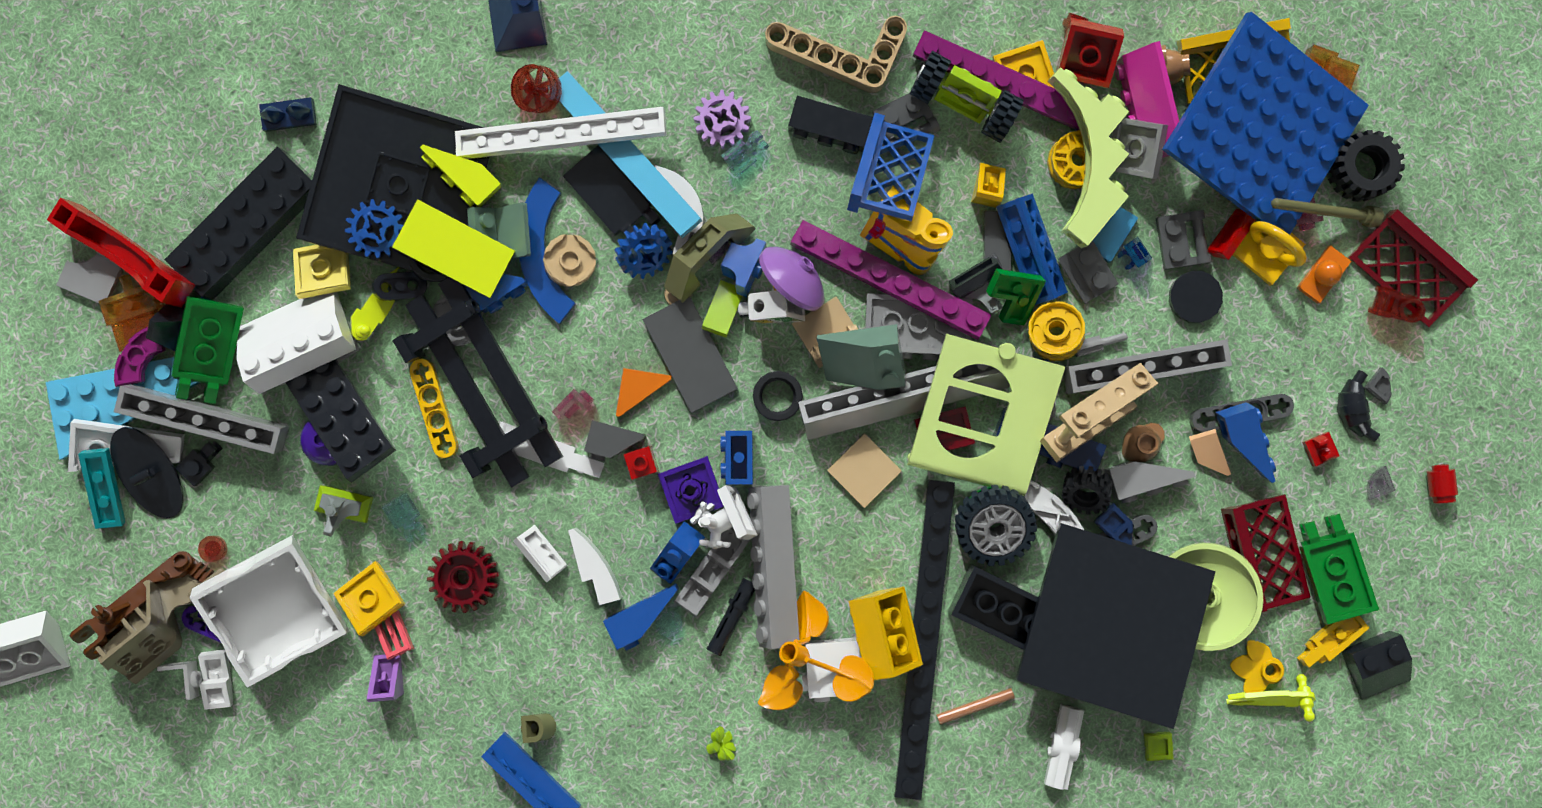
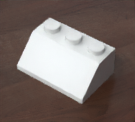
M47 611L0 624V687L70 666L60 626Z

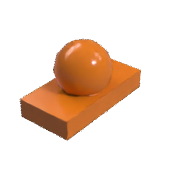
M1331 245L1328 246L1297 286V289L1317 304L1321 303L1333 285L1340 281L1343 272L1352 261Z

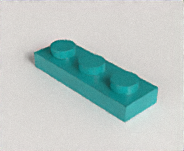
M110 449L81 451L78 456L95 529L123 526L126 521Z

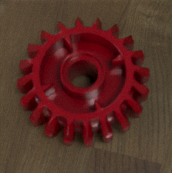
M459 541L457 547L454 543L448 544V551L444 548L439 550L442 558L438 556L432 558V561L437 566L428 567V571L434 573V576L427 577V582H434L435 586L430 587L429 591H438L439 594L434 597V600L439 601L443 598V608H447L452 603V612H457L461 606L462 613H467L469 605L473 611L479 609L478 602L483 606L488 604L485 596L494 597L495 593L489 587L497 588L499 586V583L492 581V578L499 577L500 572L491 571V568L498 566L497 562L488 563L487 560L493 556L491 552L484 556L481 555L484 552V546H479L474 551L475 542H469L467 549L464 541ZM460 570L468 573L469 581L467 584L459 581L458 573Z

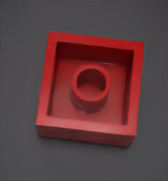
M1071 17L1056 71L1061 67L1063 70L1067 69L1074 73L1078 82L1109 88L1124 39L1123 29Z

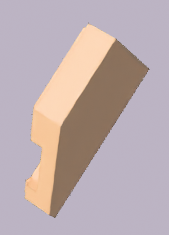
M1216 429L1189 436L1199 464L1226 476L1231 475Z

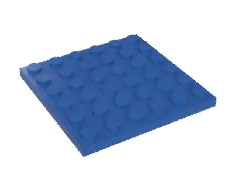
M1249 12L1244 15L1162 150L1257 222L1263 221L1273 224L1290 235L1303 213L1274 209L1271 206V201L1274 198L1310 203L1335 162L1336 157L1340 154L1338 152L1339 148L1345 145L1344 141L1351 136L1369 105L1257 15Z

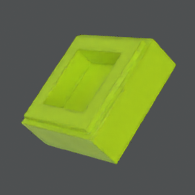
M1171 732L1144 733L1146 761L1174 760Z

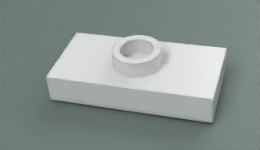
M535 525L513 541L546 583L568 566Z

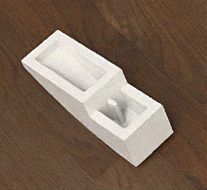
M578 528L568 530L582 582L593 580L599 605L620 600L622 594L618 582L602 553Z

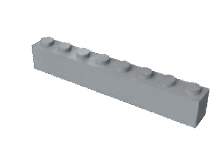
M973 364L963 367L953 375V378L997 390L1010 387L1006 377L999 370L985 364ZM936 366L905 374V387L877 390L857 386L798 402L807 439L811 440L924 410ZM949 386L943 405L982 394Z

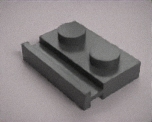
M1093 240L1088 246L1083 248L1077 246L1057 258L1084 304L1119 284Z

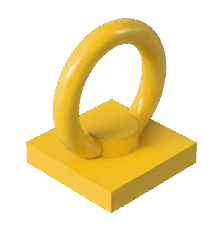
M1256 221L1251 225L1250 231L1233 254L1235 258L1270 286L1275 283L1288 265L1293 267L1302 266L1307 258L1303 249L1306 245L1293 233L1289 235L1279 227L1263 221Z

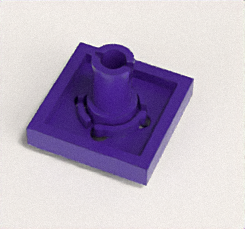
M708 456L658 474L675 524L695 516L700 504L694 506L693 500H696L694 504H698V502H705L707 505L712 503L715 505L713 510L724 507L717 492L719 486ZM686 473H688V474L691 475V479H690V480L685 481L686 479L689 478L688 475H686L685 478H684V475H685ZM703 481L707 482V483H708V487L705 488V487H706V484L703 483V489H702L701 482H703Z

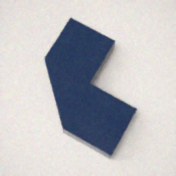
M1111 503L1093 522L1109 538L1132 545L1133 522L1114 503Z

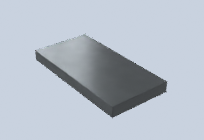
M690 296L683 303L678 300L642 319L691 413L738 389L709 332L702 329L703 320Z

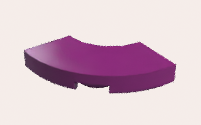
M148 327L132 336L121 355L119 354L114 371L115 387L145 382V371L149 362L157 354L166 351L164 346L146 338Z

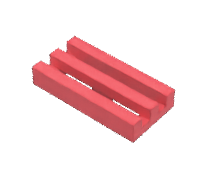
M399 610L393 613L392 617L404 644L403 647L390 616L384 621L396 648L395 651H392L382 624L380 623L375 627L387 660H392L396 656L414 649Z

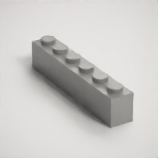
M1225 339L1069 366L1065 368L1063 375L1067 394L1103 388L1139 363H1142L1154 379L1232 366L1228 340Z
M133 384L120 386L114 408L115 413L272 454L283 451L289 425L190 399H179L175 395Z
M789 485L748 487L747 504L750 508V520L757 533V536L752 538L750 553L754 564L752 583L756 594V601L754 603L758 624L756 638L759 642V647L777 649L781 648L785 642H794L795 639L799 640Z

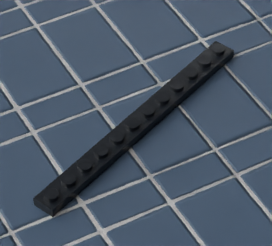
M928 480L913 614V624L923 665L907 671L894 797L914 800H921L955 482Z

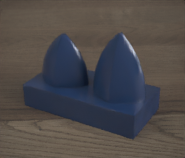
M311 97L259 104L262 130L264 132L317 125L314 99Z

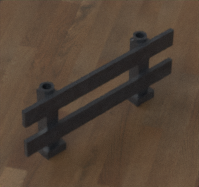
M448 277L438 283L452 309L437 318L425 295L418 296L405 306L419 331L414 334L400 335L392 341L405 363L426 356L423 350L430 347L487 445L482 449L478 446L459 455L473 479L491 470L489 464L496 461L512 488L530 477L514 450L529 440L544 467L551 465L564 456L548 431V424L545 418L537 412L480 314L479 304L471 298L463 284ZM461 325L520 426L506 434L447 335Z

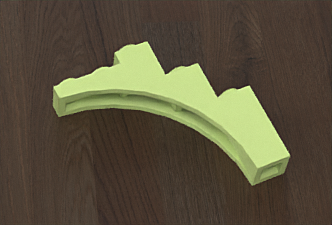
M1060 67L1048 82L1061 94L1073 112L1082 134L1085 150V177L1081 195L1072 216L1061 232L1080 248H1083L1091 243L1129 197L1124 192L1125 188L1119 182L1109 179L1129 155L1124 150L1125 146L1121 141L1109 137L1129 111L1125 108L1124 102L1116 96L1108 94L1100 101L1097 99L1098 95L1094 90L1089 87L1084 88L1077 82V77L1074 73L1067 69L1063 70Z

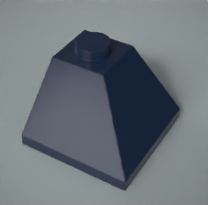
M488 0L495 52L547 45L541 0Z

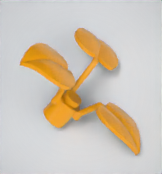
M803 591L797 600L799 640L795 639L794 642L788 641L781 646L779 656L785 665L776 666L770 671L764 682L762 694L757 702L760 706L768 709L785 710L797 704L803 693V686L796 680L799 677V673L794 666L802 667L807 663L837 674L833 680V690L841 700L847 702L857 701L870 693L874 686V675L870 666L864 659L858 656H845L841 660L839 669L810 658L808 649L802 645L809 643L811 636L819 637L824 633L828 626L829 614L823 603L809 592Z

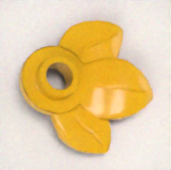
M1255 640L1247 641V655H1241L1230 663L1232 671L1245 679L1243 691L1246 693L1263 692L1269 684L1279 682L1284 675V666L1281 661L1272 656L1271 650L1267 645ZM1269 665L1274 667V672L1271 675L1266 673V668Z

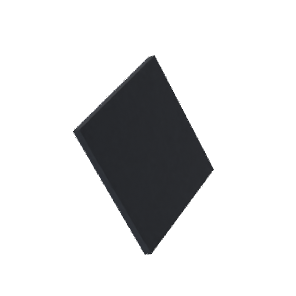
M338 84L296 239L413 271L409 264L408 256L392 247L390 248L391 255L388 256L385 252H381L380 259L376 258L375 252H372L368 258L365 257V249H362L360 252L355 251L358 244L357 242L353 244L348 242L353 235L345 232V229L351 228V224L346 221V218L353 219L355 217L351 211L352 208L360 211L361 202L368 207L370 206L371 199H374L376 206H380L382 201L386 202V209L394 206L396 210L393 215L401 214L403 219L398 224L404 225L418 199L468 226L467 208L471 207L459 196L462 191L456 185L451 188L440 177L443 172L437 166L432 169L421 158L424 153L420 146L426 145L456 155L455 131L485 127ZM490 156L468 160L480 163L487 168ZM372 212L374 217L381 219L388 217L382 212ZM363 217L358 223L357 232L364 226L365 219ZM370 218L372 229L368 232L374 233L382 240L379 229L383 226H377ZM394 227L387 232L386 239L388 242L393 236ZM370 239L363 241L368 246L379 247L376 241ZM419 262L421 267H423L426 271L438 272L432 269L431 267Z
M1059 523L1015 680L1174 729L1216 571Z

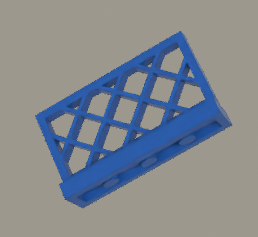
M874 113L847 210L857 213L860 207L912 221L935 135L883 122L885 115ZM886 132L896 134L900 140L891 143L885 134ZM918 140L927 144L925 147L916 150L911 142ZM905 145L910 153L900 156L895 148ZM889 151L894 160L885 163L880 155ZM915 158L920 167L911 170L906 161ZM900 165L905 173L895 177L890 168ZM883 171L889 180L879 183L874 175ZM909 178L915 187L905 190L900 182ZM894 185L899 194L889 197L884 189ZM878 192L883 200L874 202L867 200V197ZM904 199L910 207L909 211L897 208L894 203Z

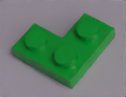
M996 268L986 292L990 297L1006 299L998 316L1002 323L1025 326L1046 281L1040 275Z

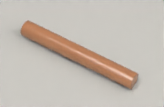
M1009 688L939 713L936 716L941 725L1014 699L1015 696L1012 689Z

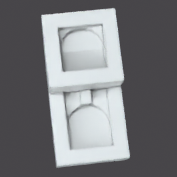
M226 651L201 652L198 659L203 682L199 686L204 710L231 707L233 705L230 663Z

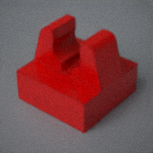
M1330 432L1322 433L1302 442L1312 466L1316 467L1340 456Z

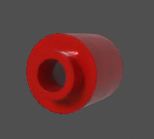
M1449 464L1432 465V471H1426L1429 497L1433 498V503L1456 502L1458 487L1455 469H1449Z

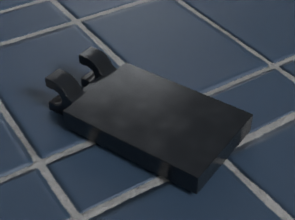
M599 145L563 175L564 179L615 236L621 231L623 233L625 231L634 232L631 225L642 215L651 226L661 221L659 216L649 207L651 203Z

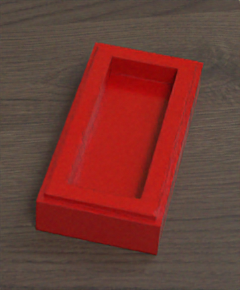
M1235 209L1207 249L1208 253L1213 257L1229 260L1256 220L1243 210Z

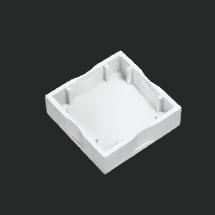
M293 535L192 588L190 600L210 631L223 644L228 659L247 688L279 671L295 658L311 653L347 633L346 623Z

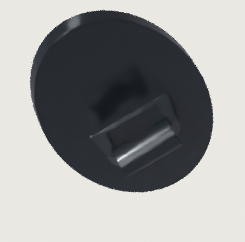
M122 427L115 431L110 442L111 458L114 468L126 490L150 513L162 518L176 516L183 506V489L176 469L166 453L152 438L138 429Z

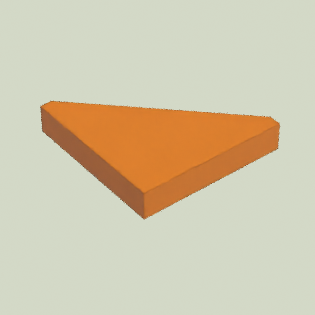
M623 368L616 416L621 417L671 381L672 376Z

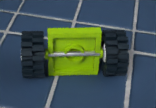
M932 51L920 69L909 94L929 104L937 88H939L934 100L980 124L984 117L989 115L981 133L1001 143L1014 124L1024 100L1006 90L1001 94L1002 90L994 87L990 82L983 81L966 69L959 68L954 65L945 79L944 76L951 60Z

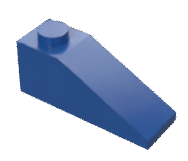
M677 583L603 620L617 650L624 647L625 651L640 644L638 639L644 635L679 589Z

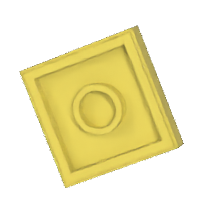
M320 245L293 249L295 295L298 299L351 289L348 253Z

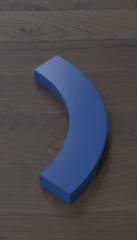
M539 177L525 202L527 203L531 254L530 256L521 257L520 263L525 280L540 306L549 316L561 324L576 303L564 293L557 283L549 278L543 264L546 249V227L553 207L561 193Z

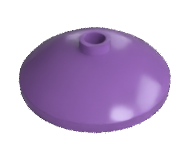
M767 247L761 252L759 256L761 268L769 282L781 295L796 306L809 311L818 310L823 305L825 300L824 288L813 263L808 258L782 247Z

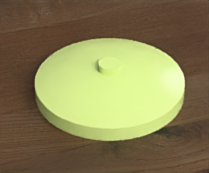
M1216 543L1187 545L1169 556L1216 571L1195 649L1204 651L1222 650L1244 640L1257 625L1263 608L1262 585L1257 572L1249 561L1235 550Z

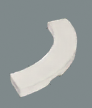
M1030 480L1024 497L1030 504L1033 513L1047 524L1055 536L1059 523L1084 530L1077 517L1062 500L1038 483Z

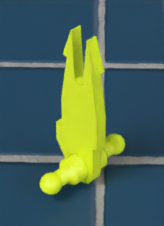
M397 267L390 273H396L399 267ZM382 283L381 290L388 292V284ZM372 293L361 310L356 308L351 316L352 337L358 341L368 339L378 323L382 324L395 300L382 301Z
M1299 674L1296 677L1299 685L1297 691L1242 692L1230 694L1228 699H1226L1227 704L1238 706H1300L1304 710V719L1311 722L1315 719L1312 711L1314 707L1313 702L1316 700L1315 694L1307 686V677L1304 674Z

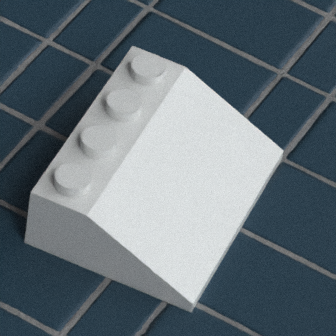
M334 292L299 299L240 326L237 339V362L243 382L255 392L261 394L356 350L338 293Z

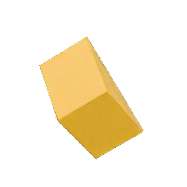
M980 163L971 202L994 208L999 206L1004 196L1006 168Z

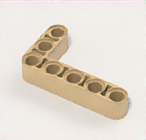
M900 16L889 17L881 29L868 60L780 22L771 23L766 28L765 41L767 47L773 52L866 92L877 93L883 88L907 31V23ZM893 26L897 27L901 34L893 36L889 34L887 29ZM774 33H781L784 39L780 42H774L770 36ZM798 43H804L807 45L808 50L800 53L794 47ZM885 50L889 52L891 57L888 60H882L878 57L877 52ZM823 53L829 54L832 60L829 63H822L818 59L819 55ZM845 64H852L855 66L856 71L849 74L842 67ZM870 74H876L879 76L880 82L871 84L866 77Z

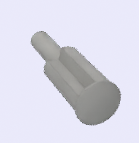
M1121 333L1102 339L1100 335L1087 338L1075 356L1080 357L1103 351V346L1127 340V334Z

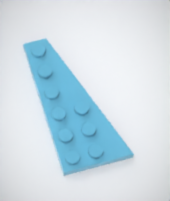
M174 357L149 362L145 371V382L133 385L175 395L178 379L171 376ZM115 369L46 382L59 460L69 457L70 423L72 420L79 419L124 426L137 419L114 412L120 387H115ZM191 381L190 388L194 387L200 382Z

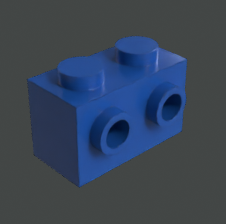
M725 431V436H721L720 439L721 452H725L726 463H721V479H726V485L753 484V431Z

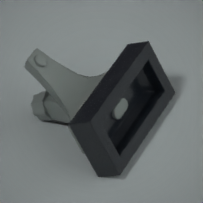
M996 254L991 255L950 280L951 290L957 298L978 299L992 314L997 313L1002 307L999 300L990 297L986 292L996 268L1003 269Z

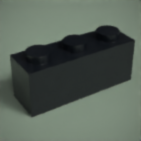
M797 95L788 124V131L792 132V136L802 140H807V137L818 139L817 143L820 145L832 147L833 144L843 146L842 150L847 153L857 154L858 151H864L873 117Z

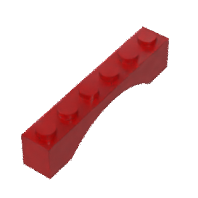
M60 197L47 218V221L65 234L89 246L130 274L143 290L162 303L182 308L187 296L190 295L195 287V284L81 204Z

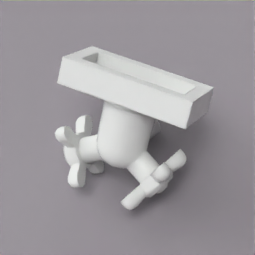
M725 485L717 490L724 506L723 509L712 515L710 511L714 509L715 505L712 503L707 505V503L701 502L695 516L690 519L693 525L698 522L699 526L708 528L711 532L710 541L699 540V544L712 549L729 548L731 546V542L721 541V533L732 527L738 539L750 540L757 536L739 492L735 487Z

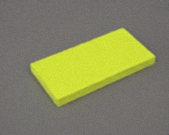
M418 199L392 248L488 298H491L515 253V250Z

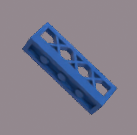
M1033 193L996 206L1019 272L1040 275L1046 281L1035 305L1068 293Z
M504 732L481 756L532 807L579 808L581 806L508 733Z

